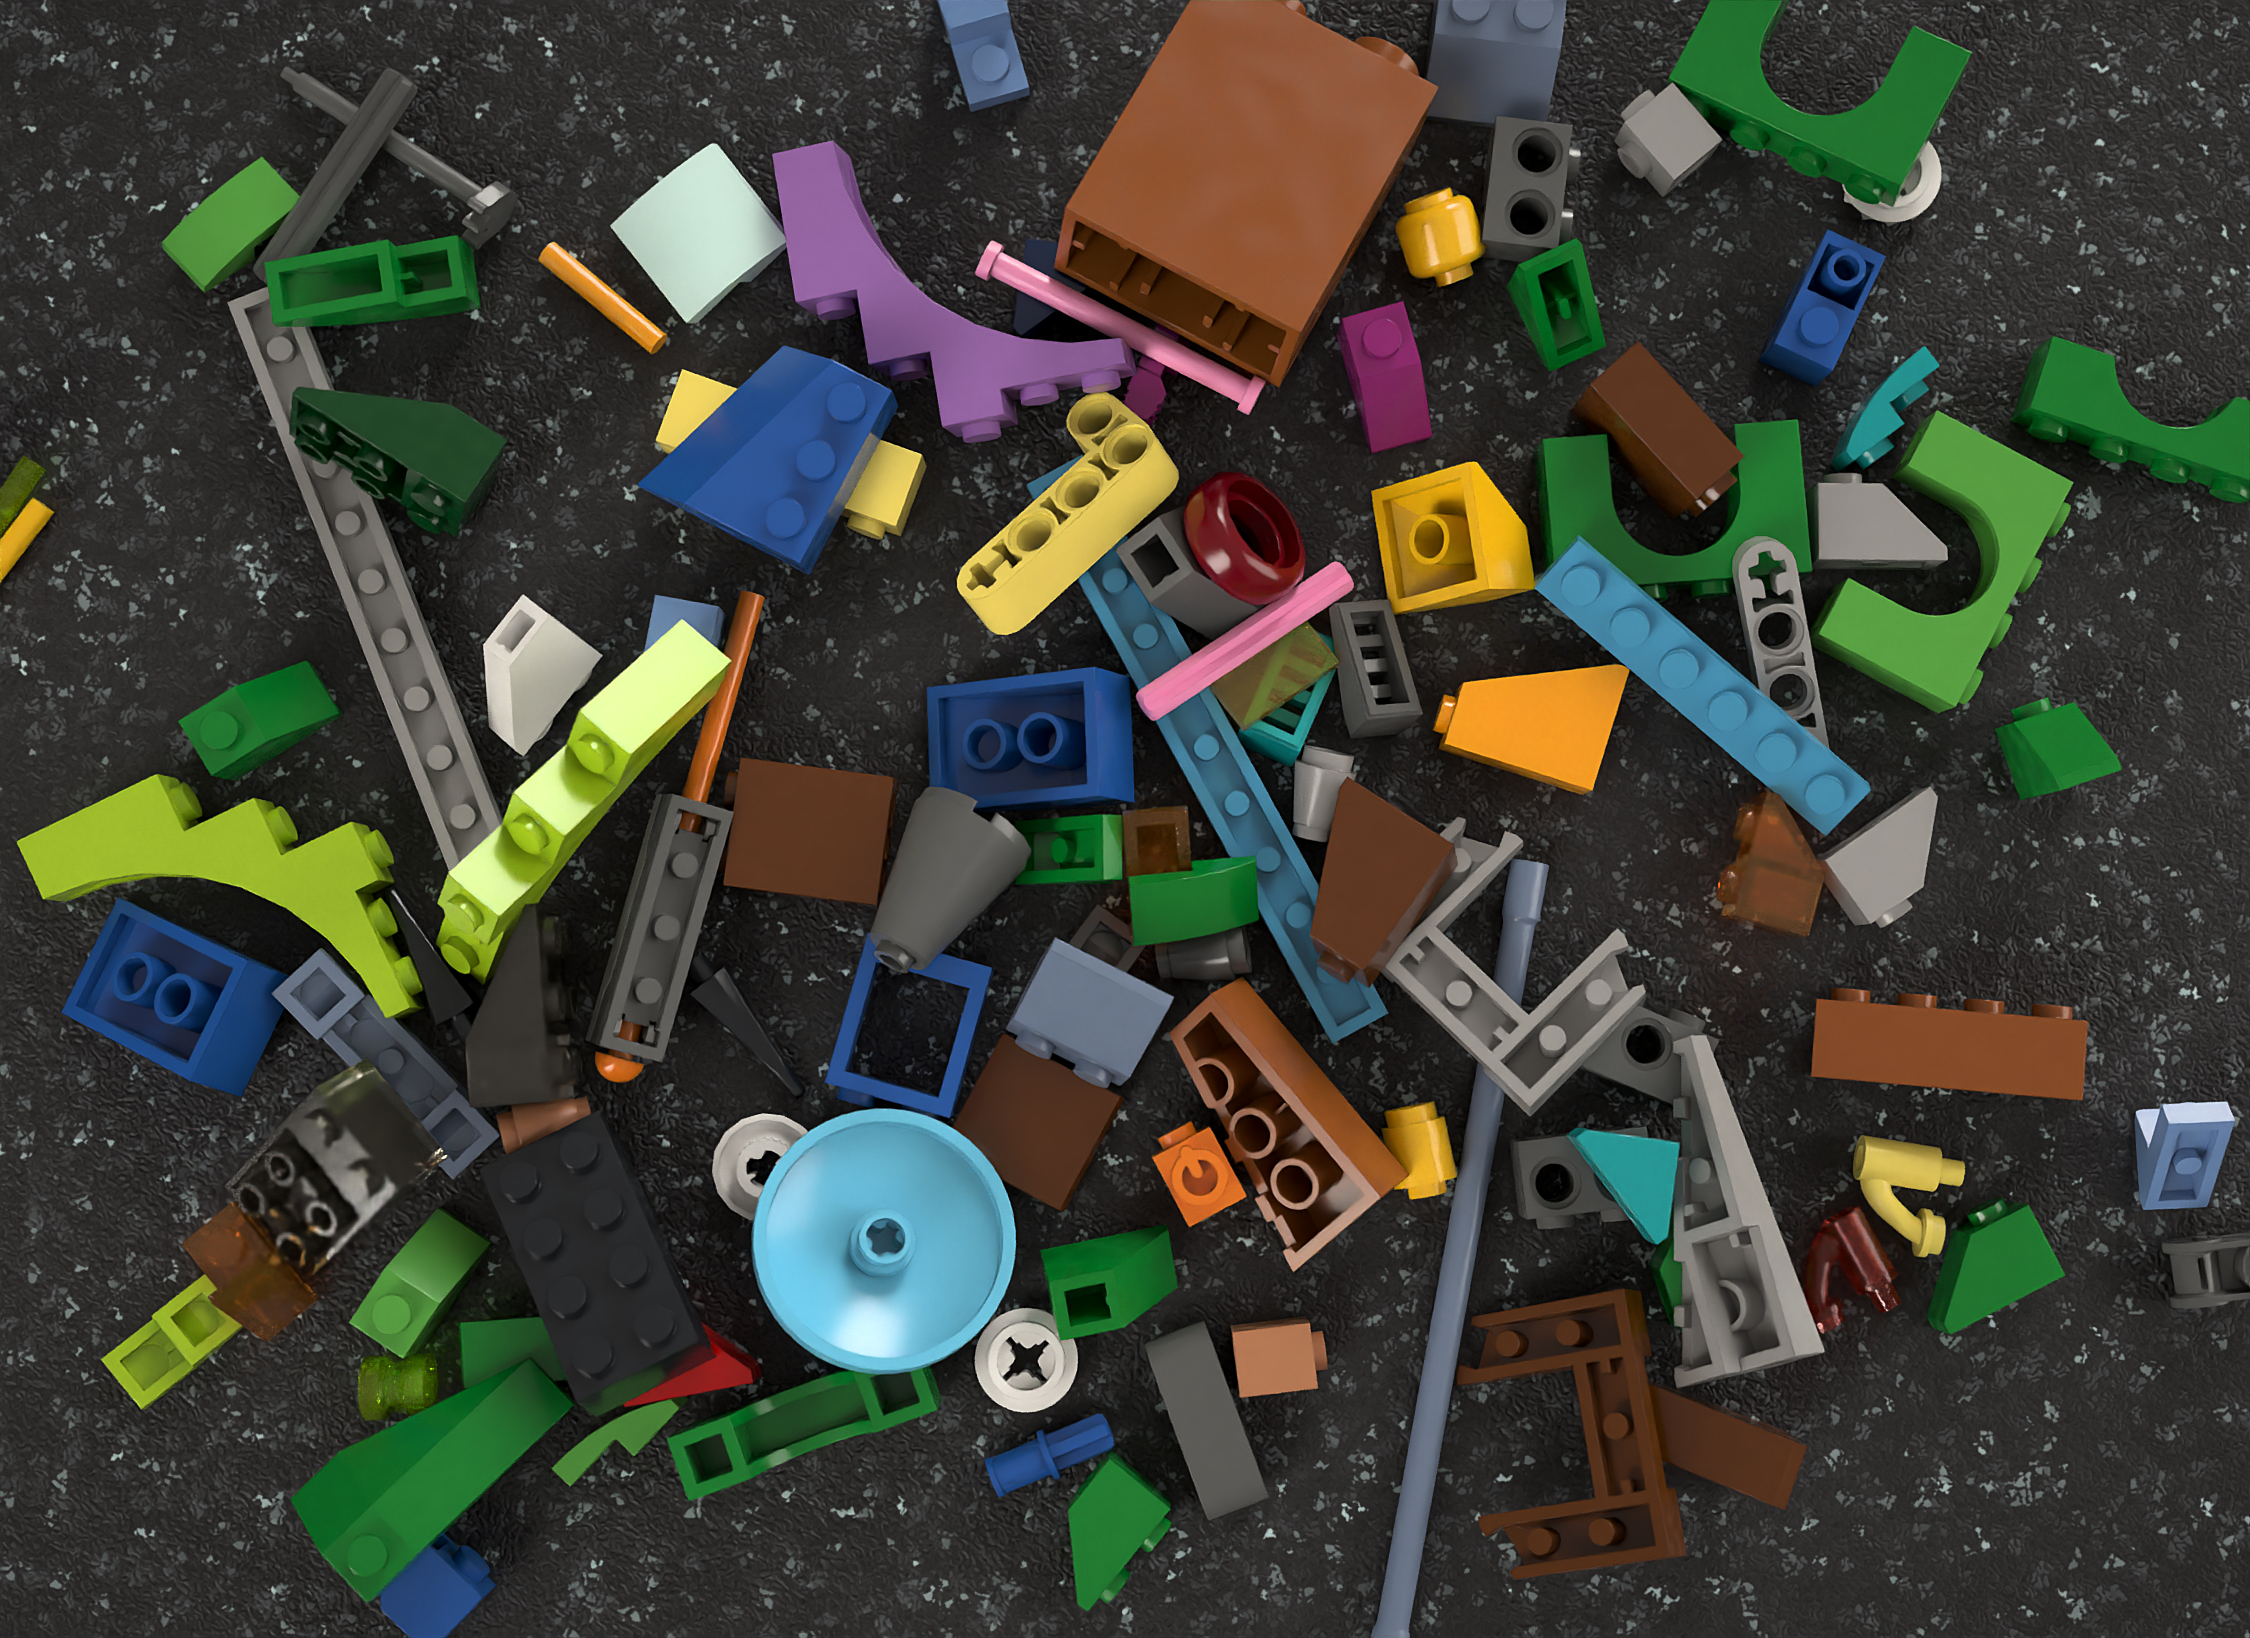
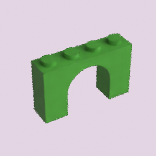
M1936 410L1920 422L1891 478L1948 507L1968 524L1977 540L1981 558L1980 575L1974 592L1969 600L1955 613L1939 616L1925 615L1913 612L1847 578L1832 588L1809 631L1811 646L1925 707L1941 713L1956 707L1958 703L1965 705L1977 690L1983 677V671L1976 667L1986 648L1995 649L2007 633L2013 617L2006 613V610L2016 591L2023 594L2038 574L2042 560L2036 558L2035 555L2045 536L2050 539L2053 538L2064 524L2071 509V505L2064 502L2074 482Z

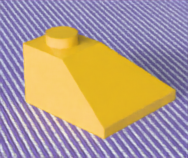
M1466 462L1371 491L1387 598L1390 600L1394 615L1487 602L1535 589L1526 526L1477 462Z

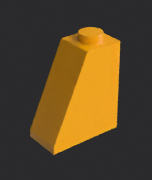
M1614 664L1463 682L1457 688L1454 697L1444 694L1440 702L1432 729L1442 733L1438 749L1584 795L1593 790L1630 669L1626 666Z

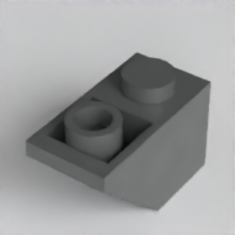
M1184 505L1158 516L1116 548L1115 551L1150 604L1214 641L1265 606L1264 604L1250 605L1235 599L1210 579L1197 562L1187 541L1183 522L1186 506Z

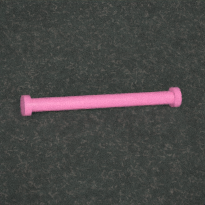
M993 240L987 246L977 266L976 276L986 281L992 276L1111 338H1122L1130 348L1238 402L1237 410L1247 415L1250 414L1266 383L1262 378L1254 375L1252 380L1243 377L1004 254V246Z

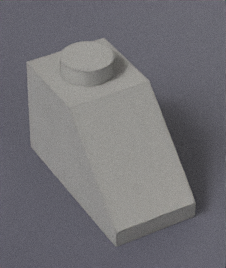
M1835 473L1823 476V483L1816 484L1805 493L1812 569L1931 570L1948 560L1947 546L1883 483H1862V475L1857 473Z
M1931 787L1913 791L1811 863L1855 926L1871 924L1875 921L1882 928L1900 918L1913 907L1907 898L1920 890L1924 885L1938 800Z

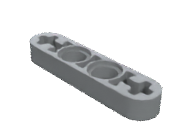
M1768 536L1753 537L1746 540L1736 550L1732 559V573L1753 685L1770 698L1771 685L1779 676L1784 674L1799 676L1803 683V692L1800 699L1795 704L1780 708L1829 749L1796 561L1792 552L1778 540ZM1765 551L1770 558L1779 561V567L1771 569L1769 573L1771 589L1778 595L1787 592V598H1767L1753 605L1752 599L1754 597L1766 598L1762 580L1755 574H1748V568L1757 565L1759 561L1758 554ZM1774 612L1788 614L1792 622V631L1789 638L1777 646L1763 644L1758 636V628L1761 621L1767 615ZM1809 715L1808 721L1799 720Z

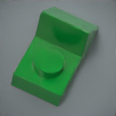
M1100 814L1015 821L1016 829L1024 836L1031 848V856L1026 863L1025 869L1016 877V885L1111 884L1114 881L1122 880V815Z

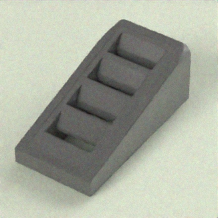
M1390 600L1334 603L1329 608L1342 707L1349 737L1363 738L1394 735L1406 731L1423 715ZM1375 626L1376 634L1356 636L1354 627ZM1378 651L1379 659L1363 660L1361 653ZM1382 677V685H1370L1369 678Z

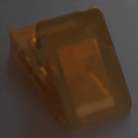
M1186 805L1122 811V861L1125 868L1128 928L1131 937L1128 876L1191 871L1189 821Z
M239 1201L230 1203L182 1243V1246L217 1287V1290L208 1296L209 1301L265 1342L270 1341L319 1300Z

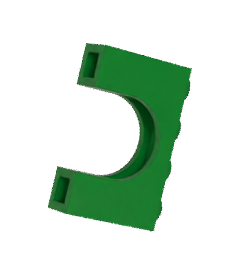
M1710 0L1668 78L1667 87L1673 82L1707 122L1729 131L1730 137L1739 145L1753 151H1762L1766 148L1787 158V163L1803 175L1813 178L1824 175L1844 184L1845 190L1851 196L1864 203L1878 204L1883 202L1893 207L1961 81L1972 52L1913 26L1886 78L1870 99L1855 109L1841 114L1812 115L1798 111L1781 101L1770 89L1761 68L1760 56L1790 0Z
M1798 419L1734 424L1725 433V436L1737 447L1744 457L1729 470L1737 481L1727 489V515L1724 526L1718 538L1709 548L1683 556L1664 555L1651 551L1636 542L1623 528L1613 504L1607 434L1543 439L1534 453L1545 571L1579 535L1656 602L1667 599L1666 591L1691 589L1693 599L1717 598L1730 595V586H1735L1732 573V559L1736 550L1746 540L1757 536H1768L1778 540L1792 552L1797 564L1800 580L1812 572ZM1763 551L1758 554V564L1748 568V574H1755L1762 580L1765 594H1773L1775 592L1771 589L1769 573L1771 569L1779 567V561L1773 560Z

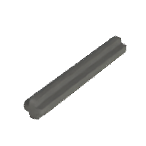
M391 68L383 71L253 266V272L263 282L267 284L264 262L307 255L311 252L416 95L417 87L410 79Z

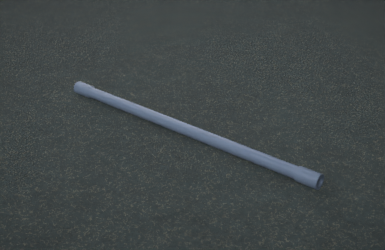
M1511 859L1502 908L1503 926L1493 982L1521 1007L1535 926L1540 919L1549 865L1522 859ZM1479 1062L1477 1064L1379 1613L1377 1622L1372 1629L1371 1638H1410V1619L1505 1092L1484 1073L1483 1066Z

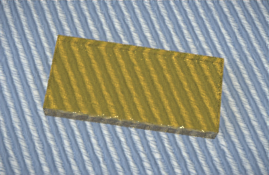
M1305 621L1213 682L1210 690L1240 728L1246 731L1336 669L1340 661L1311 625Z

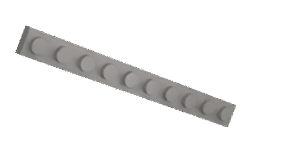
M267 286L227 303L450 872L502 824L503 819L377 498L356 486L351 480L352 473L330 460L328 464H321L306 456L294 444L296 438L289 435L292 393L297 386L334 390V387L310 327H277L273 324Z

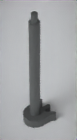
M285 67L281 72V77L293 85L294 92L345 125L349 124L359 107L307 73L298 74L289 67ZM393 129L380 147L473 209L462 221V224L468 228L463 233L461 239L478 250L483 243L499 232L510 219L516 206L517 195L502 183L494 182L483 189Z

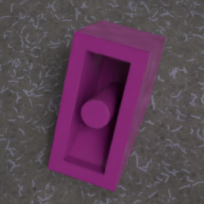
M1404 302L1342 318L1337 332V340L1370 454L1430 439L1432 437L1422 365Z

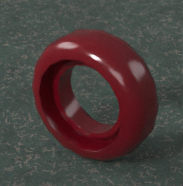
M1217 472L1201 483L1187 497L1183 516L1187 541L1199 565L1210 579L1231 597L1250 605L1272 604L1287 595L1301 581L1306 562L1302 535L1286 506L1262 482L1242 472ZM1234 523L1241 528L1251 541L1256 553L1250 549L1240 536Z

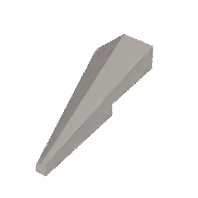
M1690 1035L1674 1041L1673 1053L1681 1055V1097L1673 1099V1117L1681 1120V1157H1678L1674 1184V1261L1682 1263V1304L1674 1307V1326L1682 1327V1365L1674 1368V1379L1676 1387L1680 1388L1776 1367L1824 1353L1825 1350L1706 1035Z

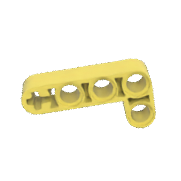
M1107 392L1092 393L1084 396L1075 403L1067 416V429L1085 455L971 557L959 572L957 589L987 628L995 634L1008 635L1025 627L1161 504L1176 488L1179 480L1178 469L1149 425L1115 396Z

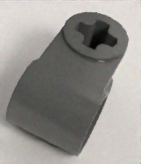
M2250 1232L2222 1236H2188L2161 1241L2162 1252L2170 1255L2175 1293L2169 1296L2172 1308L2213 1307L2228 1304L2231 1301L2250 1299Z

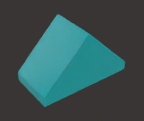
M1578 1127L1568 1133L1566 1136L1644 1239L1656 1245L1668 1237L1680 1143Z

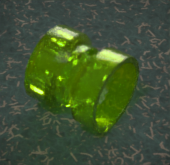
M432 1353L412 1354L404 1361L396 1362V1365L387 1355H367L363 1358L358 1377V1402L361 1416L365 1421L386 1420L394 1411L405 1413L410 1417L437 1404L438 1371L436 1360Z

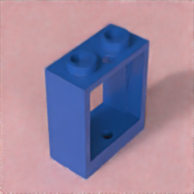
M868 933L825 1083L840 1087L837 1095L838 1099L857 1105L874 1108L876 1099L881 1098L902 1104L900 1110L926 1115L936 1120L938 1115L950 1118L955 1112L995 969L942 953L924 970L909 969L910 972L970 988L939 1096L849 1071L878 967L882 963L874 955L877 947L871 941L870 933Z

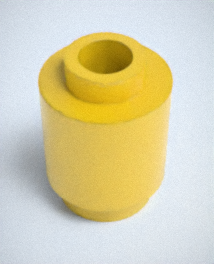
M1435 1101L1385 1111L1387 1127L1381 1129L1384 1144L1409 1174L1394 1189H1407L1409 1199H1420L1446 1193L1445 1181L1457 1177L1445 1117L1437 1115Z

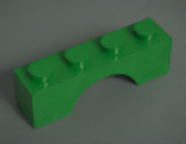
M2055 336L2033 351L2011 420L2029 426L2028 433L2031 436L2052 443H2064L2068 439L2089 446L2088 452L2095 458L2113 463H2125L2129 459L2150 466L2149 473L2158 479L2173 483H2186L2189 479L2210 486L2209 493L2221 500L2234 503L2248 502L2250 499L2249 400L2236 396L2213 409L2200 425L2169 427L2144 417L2128 402L2118 383L2114 356Z
M931 1366L896 1374H871L840 1368L682 1426L671 1434L667 1441L688 1501H692L749 1480L778 1464L817 1448L850 1437L876 1433L936 1411L939 1408L942 1397Z

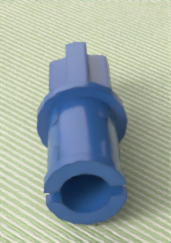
M1096 1413L1049 1434H1046L1041 1429L1036 1432L1037 1439L995 1457L990 1456L984 1460L992 1485L998 1497L1001 1498L1007 1495L1006 1493L1050 1475L1055 1480L1062 1478V1470L1112 1450L1115 1442L1108 1421L1103 1414Z

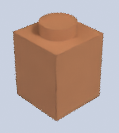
M1306 1316L1230 1326L1240 1398L1318 1388L1316 1371L1328 1369L1323 1331L1311 1332L1310 1322Z

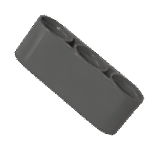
M1205 1321L1144 1342L1154 1376L1208 1521L1268 1499L1269 1496Z

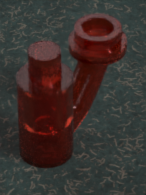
M1859 1205L1841 1210L1819 1225L1821 1231L1814 1238L1810 1246L1805 1269V1299L1819 1335L1834 1329L1846 1319L1841 1311L1844 1304L1840 1297H1828L1831 1267L1835 1259L1839 1261L1857 1295L1868 1293L1879 1313L1889 1311L1902 1302L1891 1283L1898 1273Z

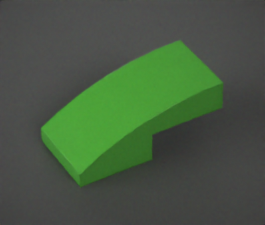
M261 157L227 181L195 208L164 239L162 249L206 293L255 260V247L277 232L300 196Z
M686 1396L640 1404L626 1410L592 1432L563 1456L551 1469L571 1486L590 1469L616 1440L635 1456L657 1435L689 1399Z

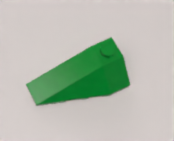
M530 1357L338 1452L290 1500L320 1554L369 1603L384 1593L576 1403Z

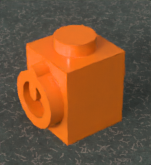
M1191 1120L1158 1138L1163 1149L1152 1154V1158L1189 1227L1247 1197L1209 1125L1197 1130Z

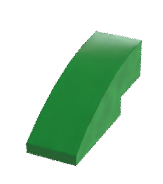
M458 235L395 246L387 239L264 262L273 324L277 327H316L379 323L481 309L472 248Z

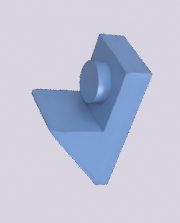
M937 0L970 112L1030 95L1028 81L1013 35L1010 12L1006 1Z
M2227 1101L2162 1104L2160 1109L2136 1111L2134 1124L2139 1199L2143 1210L2201 1208L2208 1206L2235 1123Z

